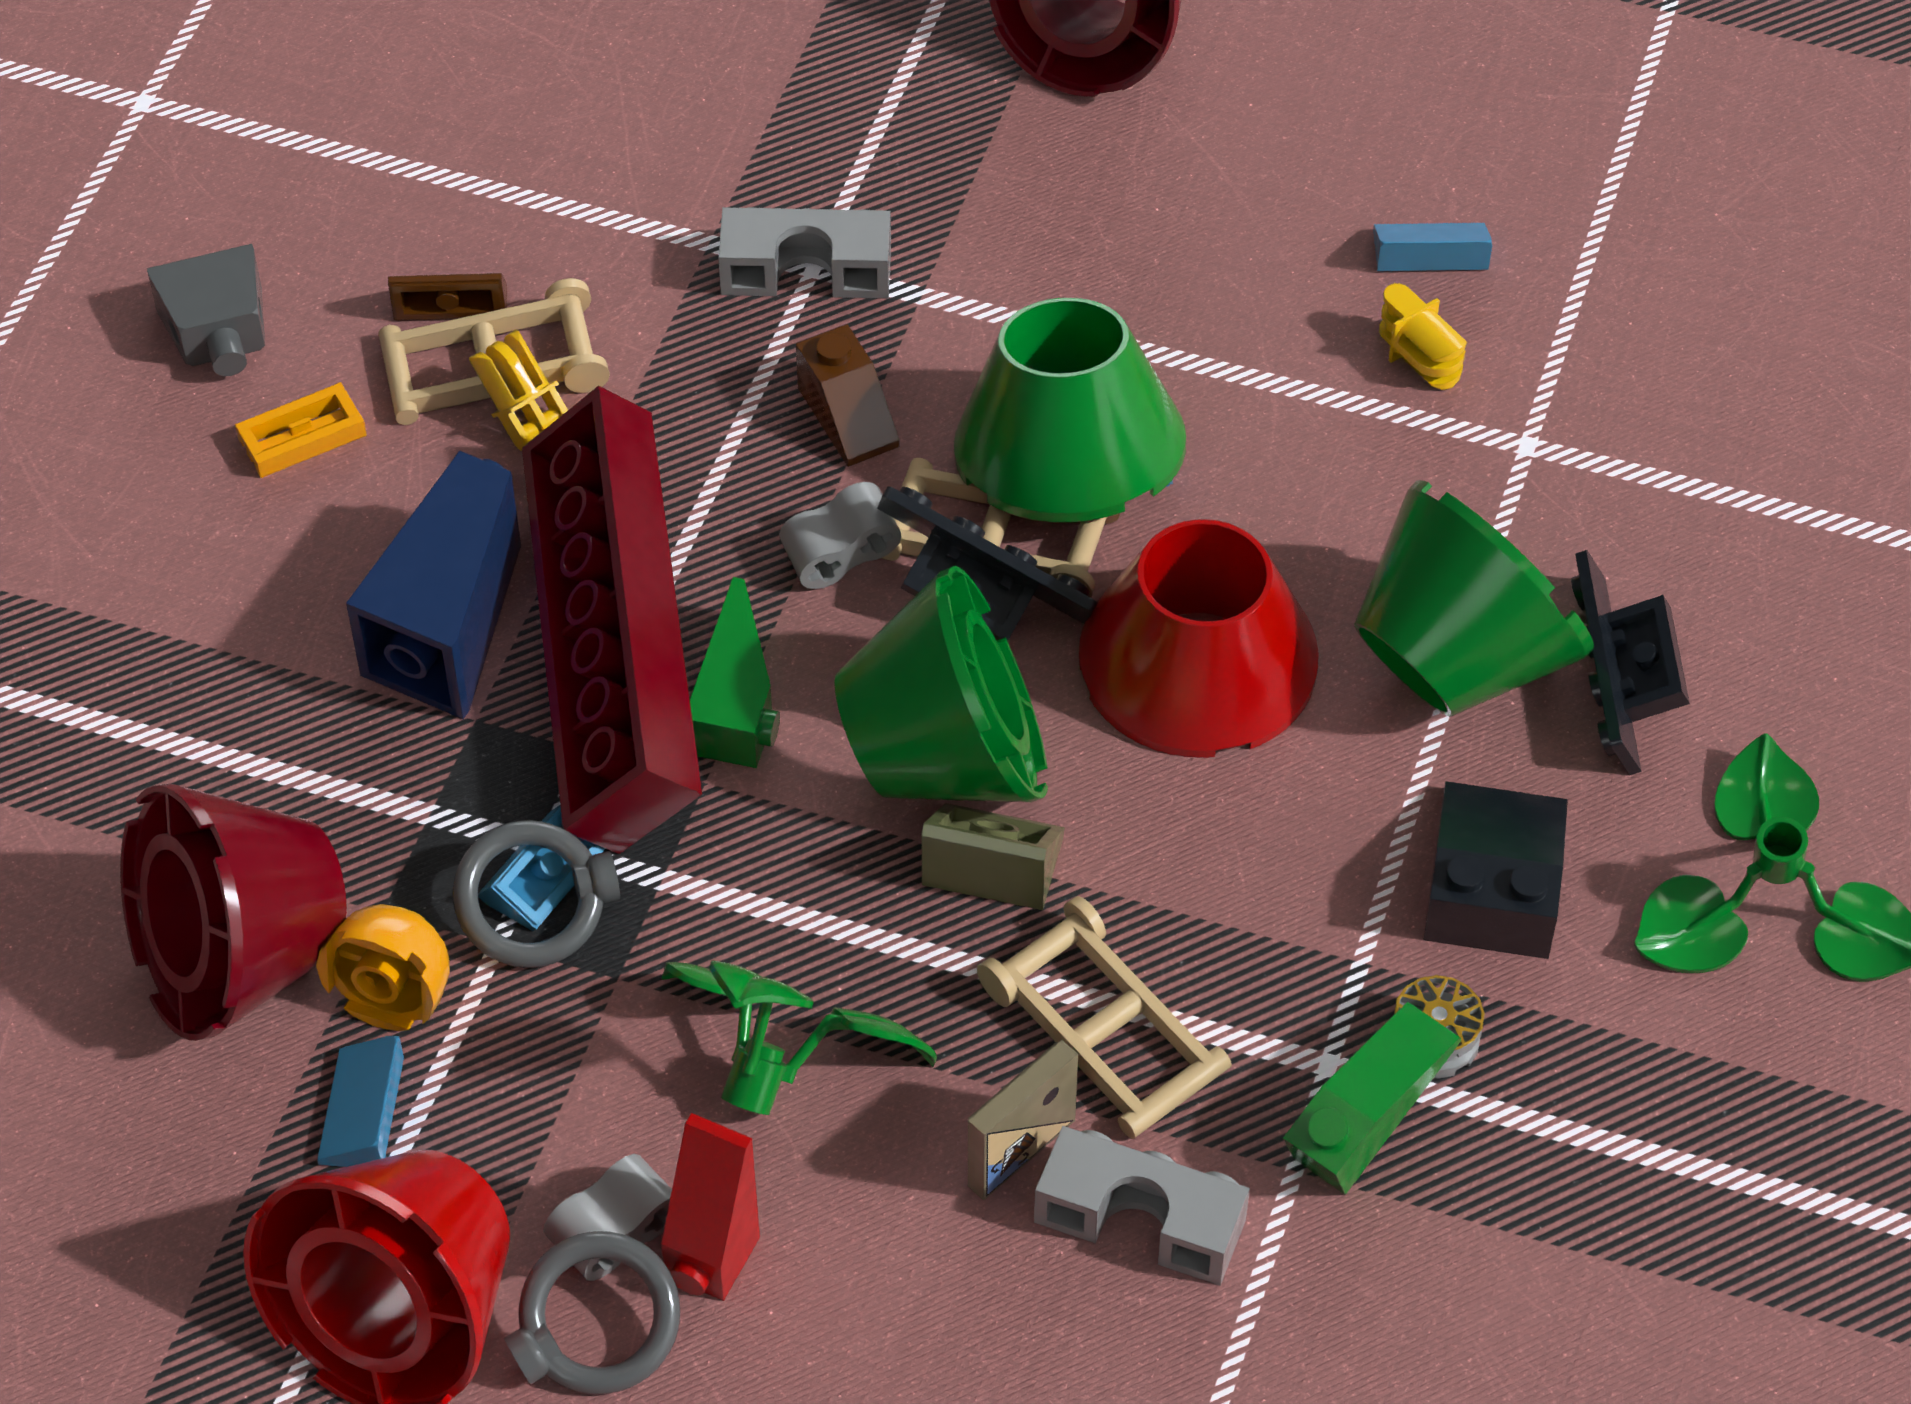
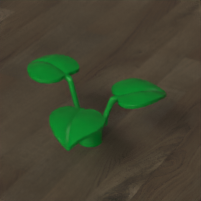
M1764 733L1747 745L1734 758L1723 774L1715 795V815L1724 832L1737 840L1756 839L1753 863L1747 867L1745 877L1734 894L1726 901L1719 886L1701 876L1680 875L1664 881L1650 894L1644 905L1639 930L1634 942V946L1641 956L1667 970L1681 973L1715 971L1734 961L1747 943V926L1732 911L1742 904L1756 880L1762 878L1772 884H1786L1800 877L1804 881L1816 911L1826 917L1817 925L1814 932V947L1822 963L1830 971L1842 978L1859 982L1876 981L1911 968V913L1894 895L1879 886L1866 882H1848L1842 885L1835 893L1832 906L1826 903L1814 876L1815 867L1813 864L1805 861L1808 847L1806 831L1816 820L1819 811L1817 789L1805 770L1787 756L1769 734Z
M711 960L709 969L681 962H666L662 980L679 978L692 986L726 995L733 1007L739 1009L737 1041L731 1059L733 1064L721 1098L742 1109L758 1114L770 1115L781 1081L793 1084L797 1070L825 1035L832 1030H854L867 1035L909 1044L932 1067L935 1065L937 1059L935 1051L902 1025L879 1015L833 1007L831 1014L824 1017L787 1064L783 1063L782 1059L785 1050L764 1042L773 1003L812 1009L814 1001L785 983L762 977L746 968L726 962ZM760 1003L752 1038H749L752 1004Z

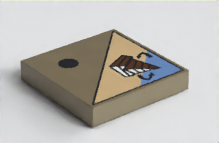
M1063 1040L1054 1043L968 1117V1187L983 1201L1059 1135L1062 1126L1069 1127L1075 1121L1078 1053Z

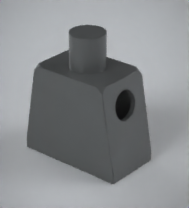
M252 244L147 268L157 313L185 364L197 366L211 362L213 370L218 375L233 376L240 373L246 367L247 359L245 354L259 351L265 346L262 287Z

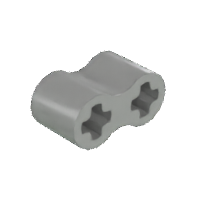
M870 482L850 485L840 491L825 506L796 514L781 527L779 533L780 540L803 586L810 589H820L833 585L856 565L882 558L898 546L902 536L895 519L877 509L882 497V493L877 485Z
M631 1154L613 1164L591 1187L573 1194L560 1203L547 1218L543 1232L554 1245L571 1236L593 1231L620 1233L645 1243L663 1234L672 1189L640 1155ZM594 1258L584 1260L573 1266L586 1280L595 1281L612 1272L621 1262L607 1258Z

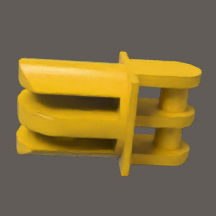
M1400 283L1388 285L1383 293L1385 304L1381 309V318L1383 320L1379 325V334L1390 345L1388 361L1392 363L1402 357L1432 387L1441 390L1453 388L1461 377L1467 341L1438 315L1440 303L1438 298L1426 304L1406 285Z
M514 330L506 335L504 342L496 341L486 348V354L478 352L469 357L471 365L498 409L491 414L492 417L500 419L512 442L520 451H522L523 446L568 411L555 388L559 383L557 381L550 383L547 381L518 330ZM539 396L542 397L548 407V410L543 413L535 401ZM519 408H521L528 420L524 425H521L514 413Z

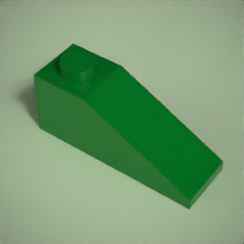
M733 577L690 698V706L698 757L757 768L764 746L773 747L780 725V711L772 710L771 684L745 579Z
M1407 1002L1319 1089L1285 1134L1283 1139L1292 1157L1346 1195L1459 1045L1461 1038Z

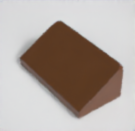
M502 273L388 276L394 320L459 319L507 308V283Z

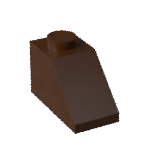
M845 324L796 343L798 390L846 465L849 467L900 447L899 437L874 364L849 325Z

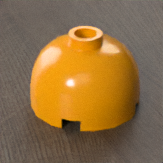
M385 904L367 906L349 915L319 951L316 964L321 984L326 991L330 993L335 986L342 995L349 999L343 1009L353 1017L372 1026L394 1031L409 1030L414 1021L422 1020L423 1024L430 1019L442 998L450 973L446 945L434 927L424 917L414 911Z

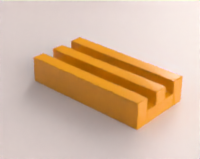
M341 382L235 424L238 440L242 447H246L247 455L250 461L255 463V468L260 478L367 436L365 422ZM338 408H341V409L338 410V411H335V412H333V413H330V414H328V415H325V416H323V417H320V418H318V419H315V420L311 421V419H313V418H316V417H318V416H321V415H323V414H326V413H328V412H331V411H333V410H336V409H338ZM286 429H289L288 431H285V432H283V433H280V434H278V435H275V436H273V437H270V438H268V439H265V440H263V441L258 442V441L261 440V439H264V438H266V437H269V436H271V435H274V434H276V433H279V432H281V431H284V430H286Z

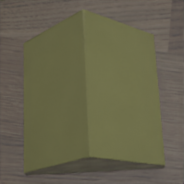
M945 803L923 824L921 836L922 885L1043 910L1063 841L1065 827Z

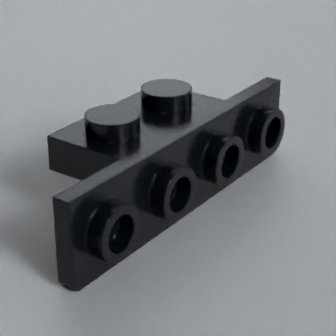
M887 486L877 509L928 537L901 589L916 596L940 571L953 566L961 568L974 581L991 608V611L981 616L990 628L996 641L1006 637L1008 642L1033 596L1083 624L1092 615L1098 602L1088 597L1089 589L1078 580L1063 574H1059L1057 578H1054L1036 568L1037 560L1024 550L1012 545H1006L1005 549H1002L984 539V530L972 521L960 516H954L950 520L932 510L933 503L914 489L902 487L898 491L893 487Z
M1588 550L1575 553L1579 575L1571 577V584L1580 609L1586 611L1587 623H1584V625L1588 629L1594 643V649L1588 655L1591 659L1594 658L1596 671L1590 672L1588 677L1595 701L1599 707H1603L1605 720L1597 723L1598 733L1606 754L1609 757L1617 755L1628 773L1633 775L1642 771L1632 722L1690 704L1672 610L1664 595L1611 611L1606 579Z

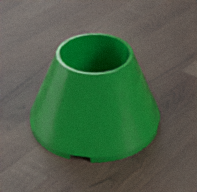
M1054 298L1039 301L1018 310L1007 319L998 334L960 419L954 438V455L957 470L967 486L973 483L987 494V503L999 510L1027 519L1048 522L1088 521L1125 512V502L1149 490L1153 497L1161 492L1178 473L1186 453V431L1183 418L1124 319L1112 308L1102 303L1082 298Z
M1417 480L1405 494L1354 623L1356 631L1372 652L1414 693L1437 711L1449 717L1584 659L1594 649L1593 639L1575 611L1572 610L1565 618L1560 613L1549 596L1555 589L1552 583L1510 541L1467 505L1448 492L1437 500L1426 494L1432 485L1427 481Z
M957 566L940 571L836 673L834 686L841 721L863 773L876 792L884 798L1034 802L1045 797L1048 791L1046 783L1037 786V772L1048 768L1037 718L1023 677L1006 637L996 641L993 633L981 616L991 611L989 604L969 575Z

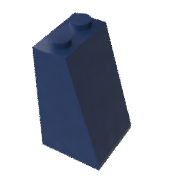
M459 451L346 602L360 676L464 720L473 702L521 548L511 471L504 469L493 460L479 459Z

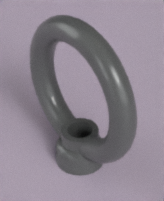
M533 820L503 824L478 838L461 859L453 883V904L456 917L463 932L472 944L498 962L523 968H535L554 964L575 953L593 934L601 917L603 904L620 900L618 876L610 851L592 855L586 846L570 832L550 823ZM522 845L544 847L561 856L572 869L574 886L578 897L577 909L570 923L554 937L535 943L513 941L496 932L484 918L478 900L480 878L489 862L501 852Z
M609 1231L577 1234L551 1247L535 1263L524 1282L520 1295L518 1309L520 1329L504 1337V1340L530 1385L547 1375L558 1384L577 1392L587 1394L620 1392L648 1378L660 1367L670 1353L680 1324L678 1290L665 1263L642 1242L632 1237ZM594 1258L616 1260L632 1268L647 1285L653 1302V1322L649 1335L643 1345L628 1359L606 1367L586 1366L571 1360L563 1354L547 1328L545 1316L549 1292L559 1276L571 1266Z

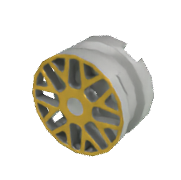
M1434 975L1419 978L1407 985L1397 998L1394 1014L1409 1002L1461 1038L1459 1045L1434 1078L1455 1076L1456 1070L1465 1065L1469 1067L1478 1054L1485 1015L1480 998L1468 985L1451 977ZM1433 983H1439L1441 986L1437 988ZM1421 985H1425L1429 992L1422 993ZM1447 985L1455 987L1454 995L1444 992ZM1459 990L1465 992L1467 995L1460 996L1458 994ZM1474 1002L1476 1005L1469 1008L1466 1003Z

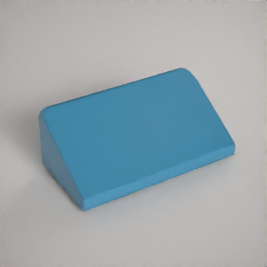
M1485 223L1374 224L1373 226L1377 271L1489 270L1492 240Z
M559 805L550 811L542 822L550 823L563 829L561 806ZM577 837L592 855L602 853L605 850L601 846ZM522 845L518 847L478 893V897L493 909L529 930L535 931L574 886L572 869L561 856L549 849L534 845Z
M385 1036L339 1049L317 1159L318 1165L348 1167L385 1158L404 1061L399 1036Z

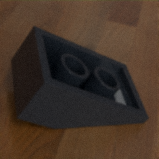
M1445 781L1423 940L1549 959L1559 908L1568 799Z

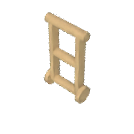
M562 279L548 287L545 292V300L401 331L395 325H387L381 328L378 335L396 421L402 425H409L417 421L419 413L491 398L478 376L413 390L406 354L473 340L476 353L482 352L486 354V348L496 342V334L562 320L570 356L538 363L549 383L553 381L558 383L565 382L568 389L577 393H588L597 386L603 387L607 383L610 373L606 360L599 355L593 354L583 315V312L591 303L587 284L579 279Z
M923 458L912 459L901 488L908 487L914 489L921 494L928 492L988 504L987 494L973 483L967 486L959 474L933 470L932 464ZM990 505L982 525V529L985 532L983 538L1000 547L1011 514ZM1121 513L1095 520L1079 521L1080 524L1067 561L1031 555L1038 562L1036 568L1054 578H1057L1059 574H1063L1078 580L1089 589L1088 597L1091 598L1095 588V581L1088 573V569L1104 524L1117 521ZM895 519L902 537L898 546L882 558L894 561L899 558L900 553L918 556L928 537L918 532L909 531V526Z
M1076 896L1064 905L1065 920L1002 964L991 957L977 966V974L984 989L996 1003L1003 1007H1008L1017 1000L1055 1042L1063 1040L1078 1053V1067L1123 1113L1118 1118L1119 1126L1129 1138L1134 1139L1228 1070L1232 1063L1227 1053L1219 1046H1215L1208 1051L1102 941L1106 936V929L1101 917L1087 900ZM1076 943L1116 985L1123 995L1073 1030L1025 978ZM1140 1013L1191 1064L1142 1101L1133 1094L1092 1050L1094 1046Z

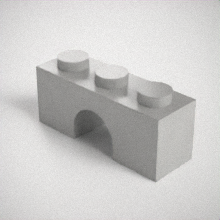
M722 207L718 256L721 295L777 296L778 280L781 274L794 265L808 263L821 266L831 274L833 297L889 299L891 262L890 211Z
M1062 1126L1035 1189L1034 1223L1096 1243L1104 1223L1113 1214L1125 1209L1147 1211L1154 1215L1163 1225L1160 1233L1158 1265L1221 1286L1246 1222L1250 1188L1239 1185L1234 1179L1220 1172L1210 1171L1203 1173L1177 1164L1170 1157L1160 1152H1141L1114 1143L1109 1137L1097 1131H1078Z

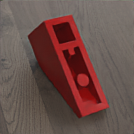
M691 1113L684 1127L661 1242L663 1262L669 1269L676 1286L681 1290L697 1296L706 1293L724 1301L760 1238L752 1138Z

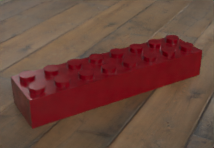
M597 386L523 446L522 456L563 829L572 835L620 854L701 796L702 788L652 412L601 386Z

